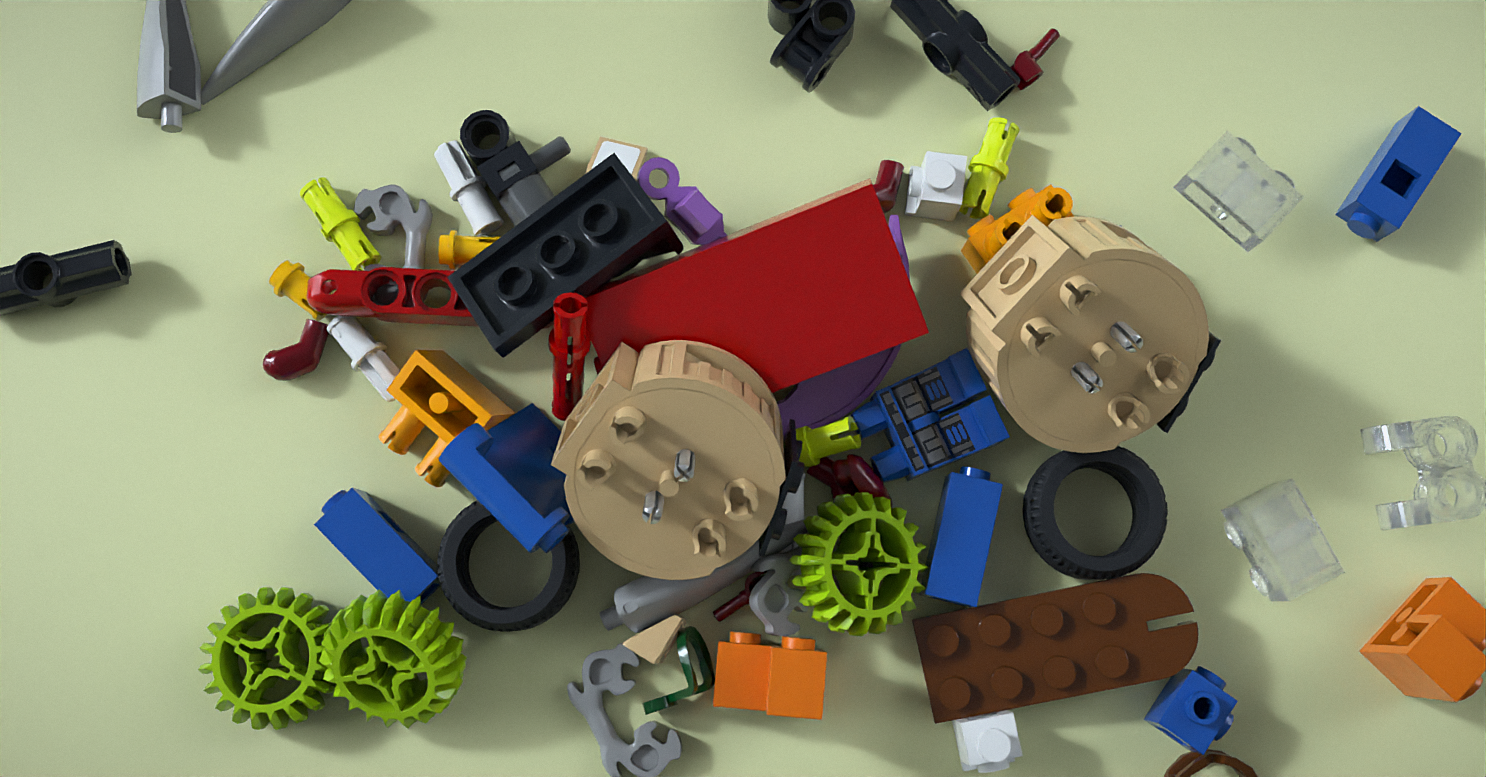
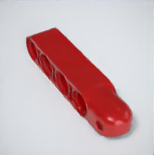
M379 267L370 271L329 269L308 280V305L324 314L375 317L385 322L478 326L447 278L455 272L452 270ZM390 284L398 287V296L393 303L385 306L373 303L374 292L380 286ZM435 287L448 289L451 292L450 300L443 307L434 309L424 304L425 295L429 290ZM552 321L543 329L549 328L552 325H554V321Z

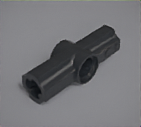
M947 0L891 1V9L922 41L924 53L933 66L944 75L950 76L953 74L987 112L998 106L1019 85L1021 79L988 45V37L983 26L971 13L965 10L957 12Z
M115 240L50 256L41 252L30 253L23 256L16 264L1 267L0 316L46 304L53 307H64L71 304L78 296L129 284V277L132 275L129 259L123 251L122 245ZM53 272L50 284L43 288L45 277Z

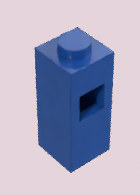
M1420 106L1416 107L1394 125L1335 215L1347 222L1348 228L1356 235L1373 239L1376 242L1395 232L1401 227L1462 133Z
M962 466L959 473L951 472L945 476L926 560V566L929 569L924 571L921 583L926 589L919 593L920 596L965 607H977L1003 484L990 481V472Z
M353 487L348 492L341 490L324 504L321 509L324 515L314 525L377 590L380 589L388 598L391 594L400 590L405 601L408 602L421 595L422 605L441 586L438 576V565L367 492Z

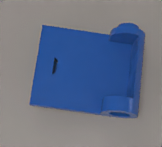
M533 403L488 431L479 423L472 424L457 435L441 453L439 462L529 553H533L539 548L548 553L568 534L569 529L567 527L574 522V519L570 513L564 490L566 474L551 465L561 431Z

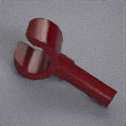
M1051 28L1034 48L1020 53L1015 59L1014 64L1010 67L1021 79L1017 86L1020 90L1033 84L1044 73L1037 64V61L1060 37L1056 29Z
M767 570L750 574L746 578L745 589L739 592V595L713 611V615L718 622L726 619L745 605H749V596L752 589L767 573Z

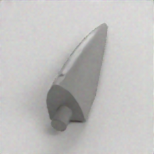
M147 0L137 74V116L161 119V129L163 131L177 133L182 131L183 115L201 110L200 63L192 37L186 0Z
M268 0L241 32L201 90V104L204 105L289 47L325 25L352 0Z
M803 521L785 524L780 539L770 540L765 556L780 553L795 542L793 538L797 534H806L808 530ZM759 539L742 555L721 567H717L710 576L687 580H666L642 576L618 587L614 593L615 605L600 612L603 625L609 631L625 623L631 631L640 633L673 615H678L752 571L751 566L762 558L759 556Z

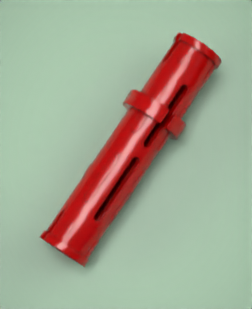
M571 292L563 293L554 300V328L550 331L548 337L549 350L553 354L552 414L562 421H566L583 397L585 356L590 351L591 336L586 329L588 302L582 295ZM568 337H572L571 345H568ZM568 354L571 355V364H567ZM567 374H570V380H567Z

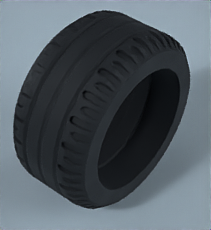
M1117 446L1113 450L1094 453H1078L1063 450L1045 461L1030 479L1023 499L1022 514L1024 527L1035 551L1049 566L1058 572L1082 580L1117 578L1140 568L1158 549L1168 520L1166 519L1168 515L1167 502L1165 501L1166 495L1153 469H1150L1149 465L1142 458L1124 447ZM1091 468L1107 473L1120 483L1129 497L1132 507L1130 532L1123 544L1110 554L1092 556L1080 552L1068 543L1057 526L1054 515V500L1057 489L1066 476L1079 469Z
M476 500L465 507L452 520L441 540L437 565L439 581L444 595L458 614L472 624L484 629L500 632L520 631L533 628L548 621L567 603L578 580L580 554L572 529L568 526V534L551 550L552 569L548 582L540 594L530 602L517 607H500L486 601L477 592L470 577L469 558L471 549L478 536L488 526L498 521Z

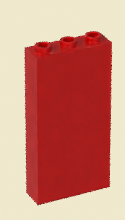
M870 178L599 286L585 297L588 302L586 329L590 333L591 342L598 355L594 358L597 374L600 373L621 342L640 353L647 344L669 340H688L713 345L737 356L763 379L771 393L929 333Z

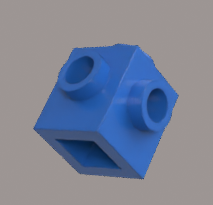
M1198 666L1195 671L1183 668L1170 677L1144 717V720L1185 749L1204 755L1211 742L1221 739L1231 727L1234 719L1231 711L1238 701L1223 691L1226 682L1211 671L1201 666Z

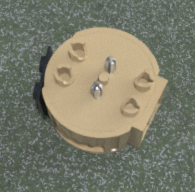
M1031 215L960 292V295L971 307L966 315V339L970 355L982 378L992 388L1016 423L1026 433L1050 447L1070 452L1094 453L1113 450L1121 442L1138 436L1155 424L1163 432L1168 433L1176 418L1186 409L1191 392L1202 373L1211 366L1215 357V351L1221 342L1218 337L1209 331L1207 314L1200 294L1190 279L1179 268L1147 246L1127 229L1113 222L1095 217L1076 216L1054 219L1046 227L1034 215Z
M669 340L647 344L640 353L621 342L564 422L551 462L553 467L566 474L564 490L570 513L590 544L606 558L629 571L666 580H687L710 576L717 567L733 561L746 552L758 539L759 556L764 557L770 540H779L782 535L787 518V509L782 508L787 492L796 494L804 472V463L799 461L802 441L796 439L795 420H789L783 435L782 418L778 405L763 379L737 356L713 345L688 340Z

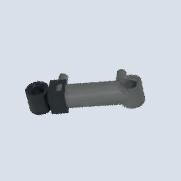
M480 110L472 113L464 120L460 129V140L464 149L477 165V169L514 226L555 197L540 172L570 154L571 148L564 137L559 136L528 155L520 141L516 142L506 120L499 113L491 110ZM490 134L500 135L498 144L493 148H479V144L485 136ZM607 280V281H606L605 283H603L602 285L611 282V280Z

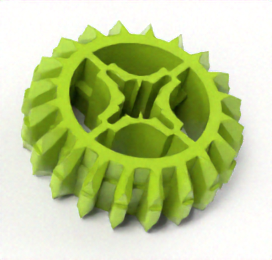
M867 492L855 493L854 496L840 494L834 498L833 503L822 502L819 506H816L818 516H807L806 519L802 520L809 534H797L793 538L796 544L802 547L801 555H793L789 559L795 566H801V574L796 575L790 582L795 586L806 587V591L798 602L802 603L803 606H814L811 618H814L817 622H828V628L831 631L839 633L847 631L851 636L862 637L867 632L870 634H881L886 632V625L896 626L899 623H903L901 611H911L917 608L911 593H920L926 589L917 581L918 573L929 569L924 563L918 562V553H921L927 546L922 544V542L913 541V536L919 529V526L914 525V523H904L907 510H903L900 507L891 508V499L885 497H875L873 499L872 494ZM842 533L841 544L838 547V549L835 552H833L834 545L838 537ZM860 558L861 562L873 563V567H860V570H858V566L847 565L846 560H858ZM832 574H834L837 580L839 581V590L835 585ZM884 578L883 583H882L880 589L878 590V588H879V583H880L881 580Z
M263 587L258 590L256 598L249 593L240 595L238 597L239 609L234 606H224L220 609L226 624L211 623L207 629L212 635L217 637L215 643H203L199 647L205 654H212L211 663H204L198 669L202 674L213 673L214 681L208 683L203 691L207 694L218 692L223 694L218 700L215 709L226 711L234 707L232 721L240 724L250 718L251 726L255 730L266 728L269 722L275 730L283 729L288 726L289 719L295 723L306 721L308 719L307 707L314 711L321 710L325 706V702L319 691L328 694L334 693L336 683L323 680L328 667L319 662L322 655L321 651L324 648L321 644L324 639V633L332 624V622L321 623L329 612L327 606L318 605L311 609L313 596L309 593H301L295 598L293 588L281 587L277 594H275L271 587ZM272 614L284 616L279 627H272L265 638L260 636L251 637L246 634L256 622ZM302 634H304L308 644L309 662L302 658L299 653L298 644ZM277 648L279 652L273 656L280 655L279 663L283 666L269 667L268 663L272 660H267V652L262 649ZM238 654L247 665V673L244 680L239 670ZM280 677L286 680L296 679L301 682L291 695L281 701H271L262 698L267 688H274Z
M379 589L368 598L360 595L349 606L347 605L344 610L341 609L332 620V624L324 633V639L321 643L324 648L321 651L322 655L319 662L328 667L323 680L336 683L333 697H346L350 701L348 711L357 707L366 712L367 722L377 716L383 719L387 728L397 720L406 728H409L417 720L427 723L436 713L441 714L449 706L454 695L457 694L462 685L463 671L466 667L465 662L467 659L461 653L464 639L451 636L454 622H441L438 619L439 607L428 611L421 606V595L408 602L405 601L400 590L391 594L388 598ZM362 637L367 638L369 646L362 647ZM426 672L427 679L419 680L417 673Z

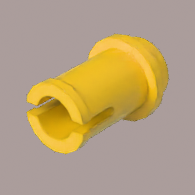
M451 230L449 235H440L438 248L439 263L449 265L450 270H455L457 265H464L501 236L458 235L456 230Z
M288 260L284 261L275 269L269 280V284L274 287V294L279 297L287 296L311 314L315 320L323 319L327 314L318 312L308 305L307 286L308 280L311 277L304 273L305 267L299 262L292 264Z

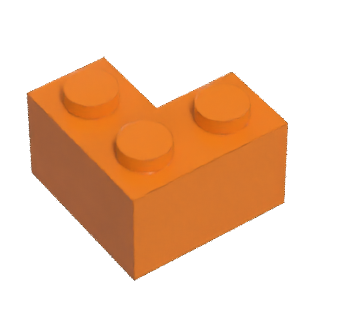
M1452 577L1426 578L1359 652L1405 696L1450 702L1464 700L1479 689L1483 682L1481 675L1486 670V655L1482 653L1486 648V609Z
M730 631V641L720 640L718 642L713 706L766 711L767 715L822 720L827 652L822 649H815L816 640L812 638L782 636V645L777 646L761 644V634Z

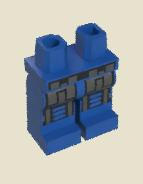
M968 348L891 386L876 391L870 398V402L864 404L850 415L857 424L858 430H855L857 435L860 434L861 440L881 431H884L891 448L869 459L873 471L883 483L899 480L903 477L908 482L921 475L996 446L1010 438L990 395L942 418L939 417V414L969 402L987 390Z

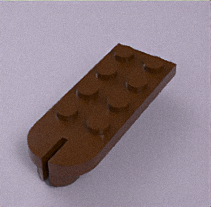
M1137 573L912 619L934 722L937 724L1171 677L1181 671L1195 653L1198 643L1197 622L1186 621L1178 623L1177 626L1149 631L1146 621L1194 612L1193 606L1185 592L1171 580L1156 574Z

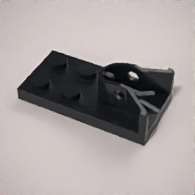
M613 153L447 278L493 349L504 358L554 321L553 303L557 296L571 292L582 295L585 298L607 280L624 274L636 267L642 260L671 252H676L679 255L683 251L684 246L665 217L617 155Z

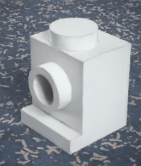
M927 151L921 167L911 166L905 215L953 221L962 205L967 156Z
M1003 710L952 720L963 771L978 769L979 773L1000 771L1009 768V762H1014L1016 757L1023 756L1013 712Z

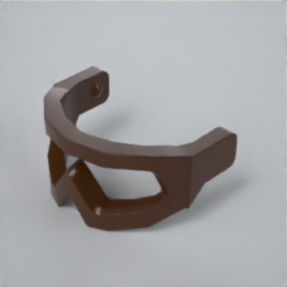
M1207 749L1204 755L1193 751L1180 755L1166 770L1164 777H1190L1210 763H1219L1232 767L1239 777H1258L1249 765L1223 751Z

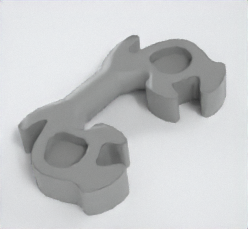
M387 185L375 190L363 189L356 198L355 213L362 220H365L374 212L376 220L368 223L367 228L378 236L392 235L395 232L396 226L401 224L406 233L405 265L403 268L425 269L426 235L430 229L433 216L431 207L426 200H420L419 209L416 212L409 195L400 186ZM371 264L365 266L364 270L370 271L374 268L386 266L380 264ZM390 284L380 286L374 292L373 303L380 306L393 303L398 296V287Z
M839 537L834 545L833 552H835L841 544V541H839ZM800 546L784 553L766 555L751 566L752 572H764L767 570V573L754 586L749 596V605L755 615L764 623L766 634L773 636L795 634L800 630V625L788 621L789 614L793 609L798 612L808 611V606H803L802 603L798 602L804 594L801 589H791L787 584L792 573L801 568V566H795L789 561L793 555H801L802 547ZM860 558L858 560H846L847 565L858 566V570H860V567H873V563L861 562ZM832 574L835 585L839 590V581L837 580L836 576Z
M622 643L618 644L614 649H605L589 654L584 660L582 667L584 692L578 688L574 681L567 685V691L571 703L586 718L600 746L602 764L606 772L611 777H621L622 772L618 765L619 761L638 777H656L671 760L679 759L681 756L682 741L677 730L671 728L668 732L667 741L662 742L652 733L657 726V721H648L634 731L635 741L632 744H628L617 735L603 708L602 699L605 690H609L617 696L624 694L635 686L636 681L634 679H624L623 664L627 663L634 667L639 666L641 661L638 654L622 645Z

